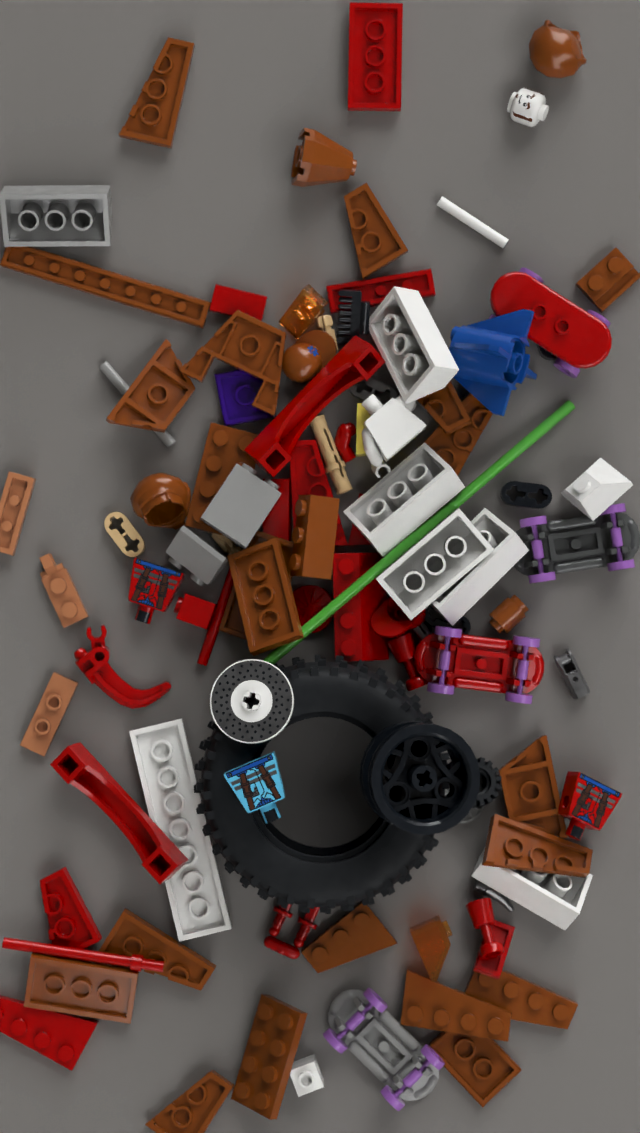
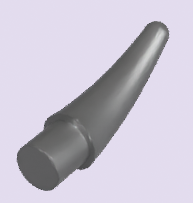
M476 880L473 886L474 891L497 901L509 912L514 911V908L504 895Z

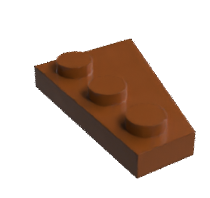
M362 902L354 907V910L349 911L302 949L301 953L316 972L321 973L398 943L368 905L363 906Z

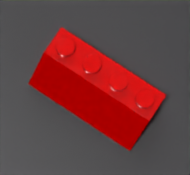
M334 553L333 598L335 599L383 557L379 553ZM376 578L334 613L335 659L336 655L344 656L345 661L389 660L388 645L386 643L388 638L377 635L371 626L372 615L387 600V592Z

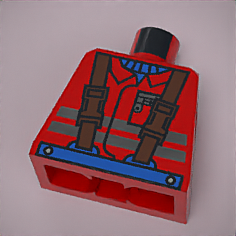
M134 558L128 601L139 604L135 620L150 624L155 609L166 612L185 577V573Z
M568 771L558 808V814L570 820L565 835L580 841L585 828L598 831L602 829L620 800L622 793L581 772Z

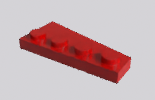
M298 440L290 455L292 457L290 460L293 529L296 527L297 515L295 514V505L299 495H317L333 498L316 440ZM338 514L335 546H346L348 543Z

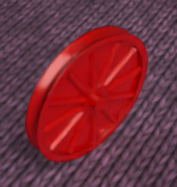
M306 585L293 592L301 627L333 600L325 589L316 585ZM334 614L312 633L325 629L332 621Z

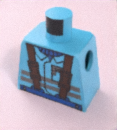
M274 751L224 773L225 779L247 813L260 809L266 824L281 818L275 802L285 798V791Z

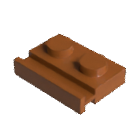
M614 248L576 283V286L602 313L640 278V273L633 268L634 266L617 248Z

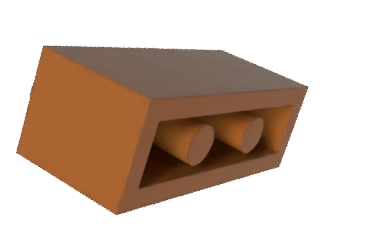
M299 495L295 505L297 517L296 527L292 532L294 546L293 554L289 560L290 576L331 580L340 499L317 495Z

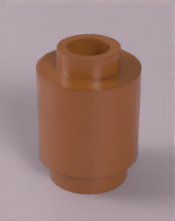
M513 595L511 598L507 597L489 614L492 618L489 624L499 634L502 631L508 634L526 617L525 613L529 609L516 595Z

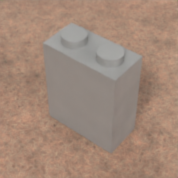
M236 463L200 520L245 549L282 493L278 491L279 486L267 478L263 481L255 476L257 471L249 465L243 463L240 466Z

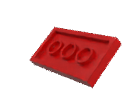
M350 2L348 111H401L403 3Z

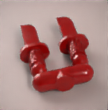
M288 904L286 909L282 908L281 905L279 907L274 906L273 911L278 914H276L277 916H275L273 924H271L272 927L269 929L271 936L265 937L264 945L286 957L297 959L300 956L298 948L304 945V940H306L305 938H307L310 928L316 930L317 924L314 923L320 907L310 908V912L306 913L304 918H298L297 922L302 925H300L299 933L297 932L298 935H296L297 937L293 942L294 946L275 938L279 935L281 926L284 924L283 921L285 922V917H292L293 913L289 912L292 905Z

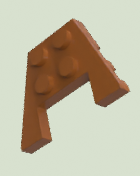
M237 310L214 333V336L195 353V356L181 367L180 372L203 383L213 360L218 359L263 381L252 407L275 417L286 332Z

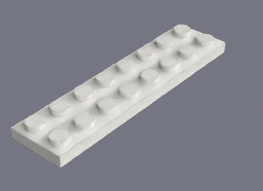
M180 718L129 731L149 817L188 858V861L172 878L165 881L179 942L232 929L216 858L212 852L210 835L204 836L202 831L203 826L207 824L204 814H197L196 808L202 799L200 793H194V785L197 783V778L183 719Z

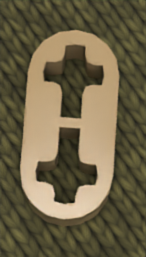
M120 512L110 513L104 521V527L126 556H140L145 550V541L124 514ZM114 517L118 520L123 519L121 523L122 528L125 530L123 534L116 528L111 530L110 527L113 525L111 520ZM127 535L133 541L139 540L140 543L137 545L139 550L137 552L133 550L127 551L126 548L129 546L125 539Z

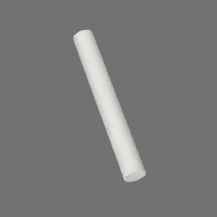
M443 196L437 203L438 207L501 248H504L509 239Z

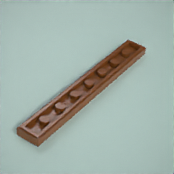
M5 247L0 263L1 267L202 329L204 328L211 302L34 247Z

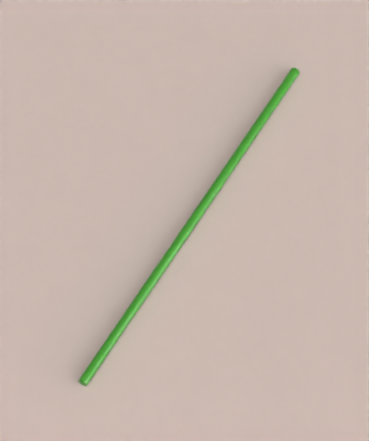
M570 400L565 402L301 627L304 638L277 647L263 661L273 665L574 410V404Z

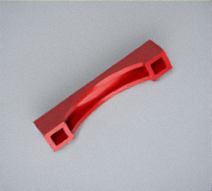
M355 335L244 451L261 469L274 478L292 459L290 455L296 442L319 412L351 386L362 380L367 381L385 363L384 359L372 344Z
M81 742L67 746L50 764L67 784H72L110 817L137 851L143 862L141 865L159 884L172 878L188 861V858Z

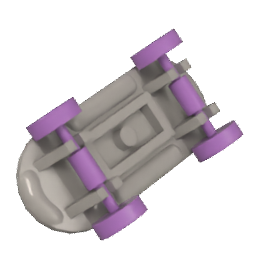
M368 987L365 991L360 989L343 991L335 997L328 1011L330 1028L323 1033L328 1043L341 1054L348 1048L385 1085L380 1092L397 1111H400L405 1106L402 1099L414 1101L430 1094L437 1085L439 1070L445 1065L443 1059L429 1045L426 1044L423 1047L386 1010L388 1006L373 989Z

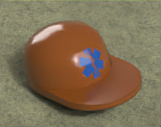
M311 330L305 333L284 352L282 363L284 374L290 380L298 383L310 382L336 355L337 347L334 339L330 334L322 330Z

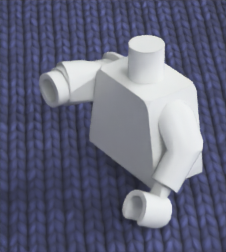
M372 394L361 404L371 415L363 424L365 427L361 433L363 447L371 463V470L378 478H381L378 474L381 467H384L388 473L390 472V467L385 461L387 462L427 426L412 413L417 405L416 400L411 403H405L401 394L396 399L391 398L384 405Z

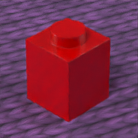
M185 593L184 598H178L174 612L178 613L176 619L209 629L217 604Z

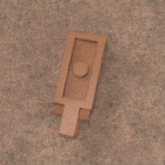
M48 553L40 557L39 559L45 570L40 573L41 580L63 628L89 617L67 568H64L62 563L56 565L52 554Z

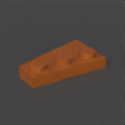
M367 183L344 196L363 280L408 253V249Z
M211 1070L145 1125L156 1133H205L233 1089L234 1084L216 1071Z

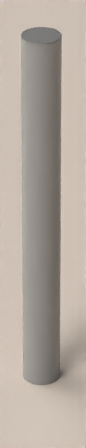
M107 361L101 364L99 369L118 391L124 395L129 386ZM167 430L164 433L154 431L167 448L176 442Z

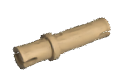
M325 416L315 417L311 421L310 426L325 461L326 474L330 475L337 495L349 492L353 488L344 468L346 464L344 461H341Z

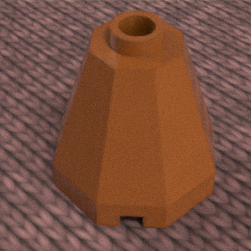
M302 129L298 137L299 140H303L302 145H296L291 170V177L294 178L292 185L306 187L347 181L350 175L354 176L357 160L353 159V152L314 129Z

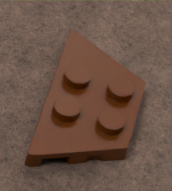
M165 339L106 418L108 423L164 433L194 393L196 388L191 379L180 372L183 365L176 358L171 349V343L167 339Z
M542 735L498 771L499 776H501L500 782L507 816L511 820L546 833L567 838L568 836L565 835L566 825L564 817L558 814L560 797L547 735Z

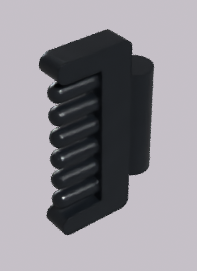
M339 290V295L345 297H340L338 301L352 304L338 305L339 309L351 310H339V316L351 317H338V322L350 324H338L337 328L350 329V331L338 330L337 343L347 344L355 335L359 337V334H369L370 301H361V290Z

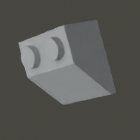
M184 525L166 550V553L170 555L168 561L179 570L183 566L192 572L189 577L200 586L204 582L210 586L228 563L227 558Z

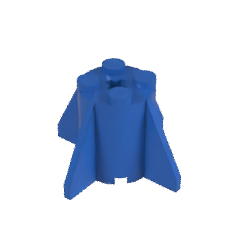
M521 309L468 326H455L451 331L449 351L459 368V371L453 378L495 415L504 416L511 391L517 389L515 387L516 383L522 384L525 378L534 380L537 378V374L528 368L530 354H525V346L530 347L527 336L535 313L534 311Z

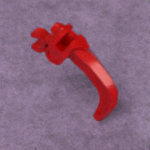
M101 625L102 634L99 637L92 635L91 626L87 627L86 635L91 641L92 648L88 651L81 647L74 652L75 663L92 684L95 683L117 703L131 709L146 707L160 699L171 689V684L168 681L145 690L133 688L108 663L110 650L105 644V637L107 635L105 625Z

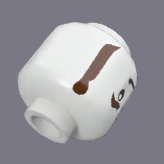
M522 88L511 95L507 112L510 113V117L514 122L534 127L540 120L544 121L546 119L549 106L545 105L546 98L544 94L528 88Z

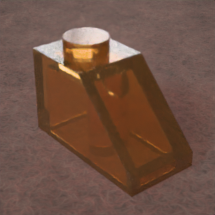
M439 915L409 928L432 982L437 981L451 946L448 937L453 935L447 920L441 922Z

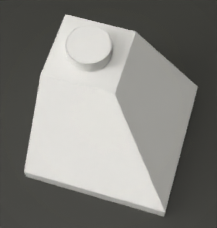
M599 458L565 488L561 494L594 521L630 489L633 484L606 461Z

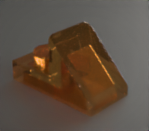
M308 284L279 320V323L298 340L316 322V319L324 314V308L328 302Z

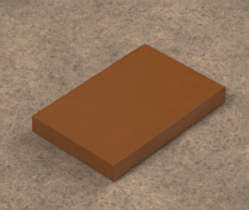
M442 1031L428 1044L445 1062L444 1067L482 1107L521 1071L519 1065L494 1039Z

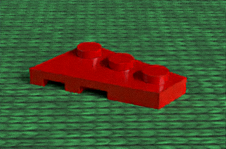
M66 866L40 880L44 910L47 913L50 928L48 930L49 939L52 940V944L85 949L99 942L102 936Z

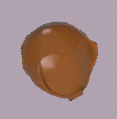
M545 20L544 25L534 31L529 42L530 59L535 69L547 77L561 79L572 76L587 61L582 52L579 32L559 28L550 20Z
M160 472L149 475L138 482L130 500L134 513L144 519L147 525L177 530L185 525L184 520L189 511L191 490L187 482H183L178 477Z

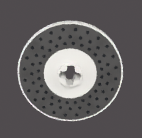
M258 659L238 661L227 667L216 679L210 695L211 714L219 729L231 739L247 744L266 742L281 733L289 723L294 709L293 689L286 675L273 664ZM252 694H255L259 704L253 705L252 709H249V704L245 703V699L251 698Z

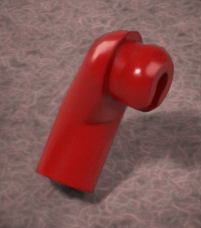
M351 422L341 424L337 428L334 439L337 451L345 464L356 458L349 445L351 437L356 434V427Z

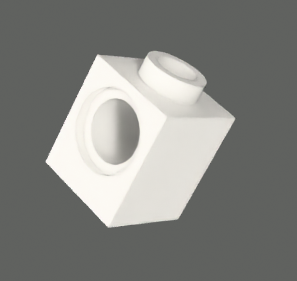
M315 1054L293 1062L290 1076L298 1097L324 1087V1078Z

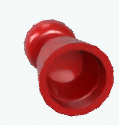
M411 632L387 641L386 643L397 663L403 662L410 679L405 682L407 690L412 691L428 684L417 672L413 658L416 649Z
M482 898L469 902L466 905L474 928L481 930L484 945L480 947L481 958L488 959L503 954L505 952L503 944L494 940L491 926L495 924L491 898Z

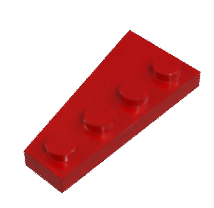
M0 995V1032L72 1071L99 1021L77 1017V1015L24 1007V1001Z

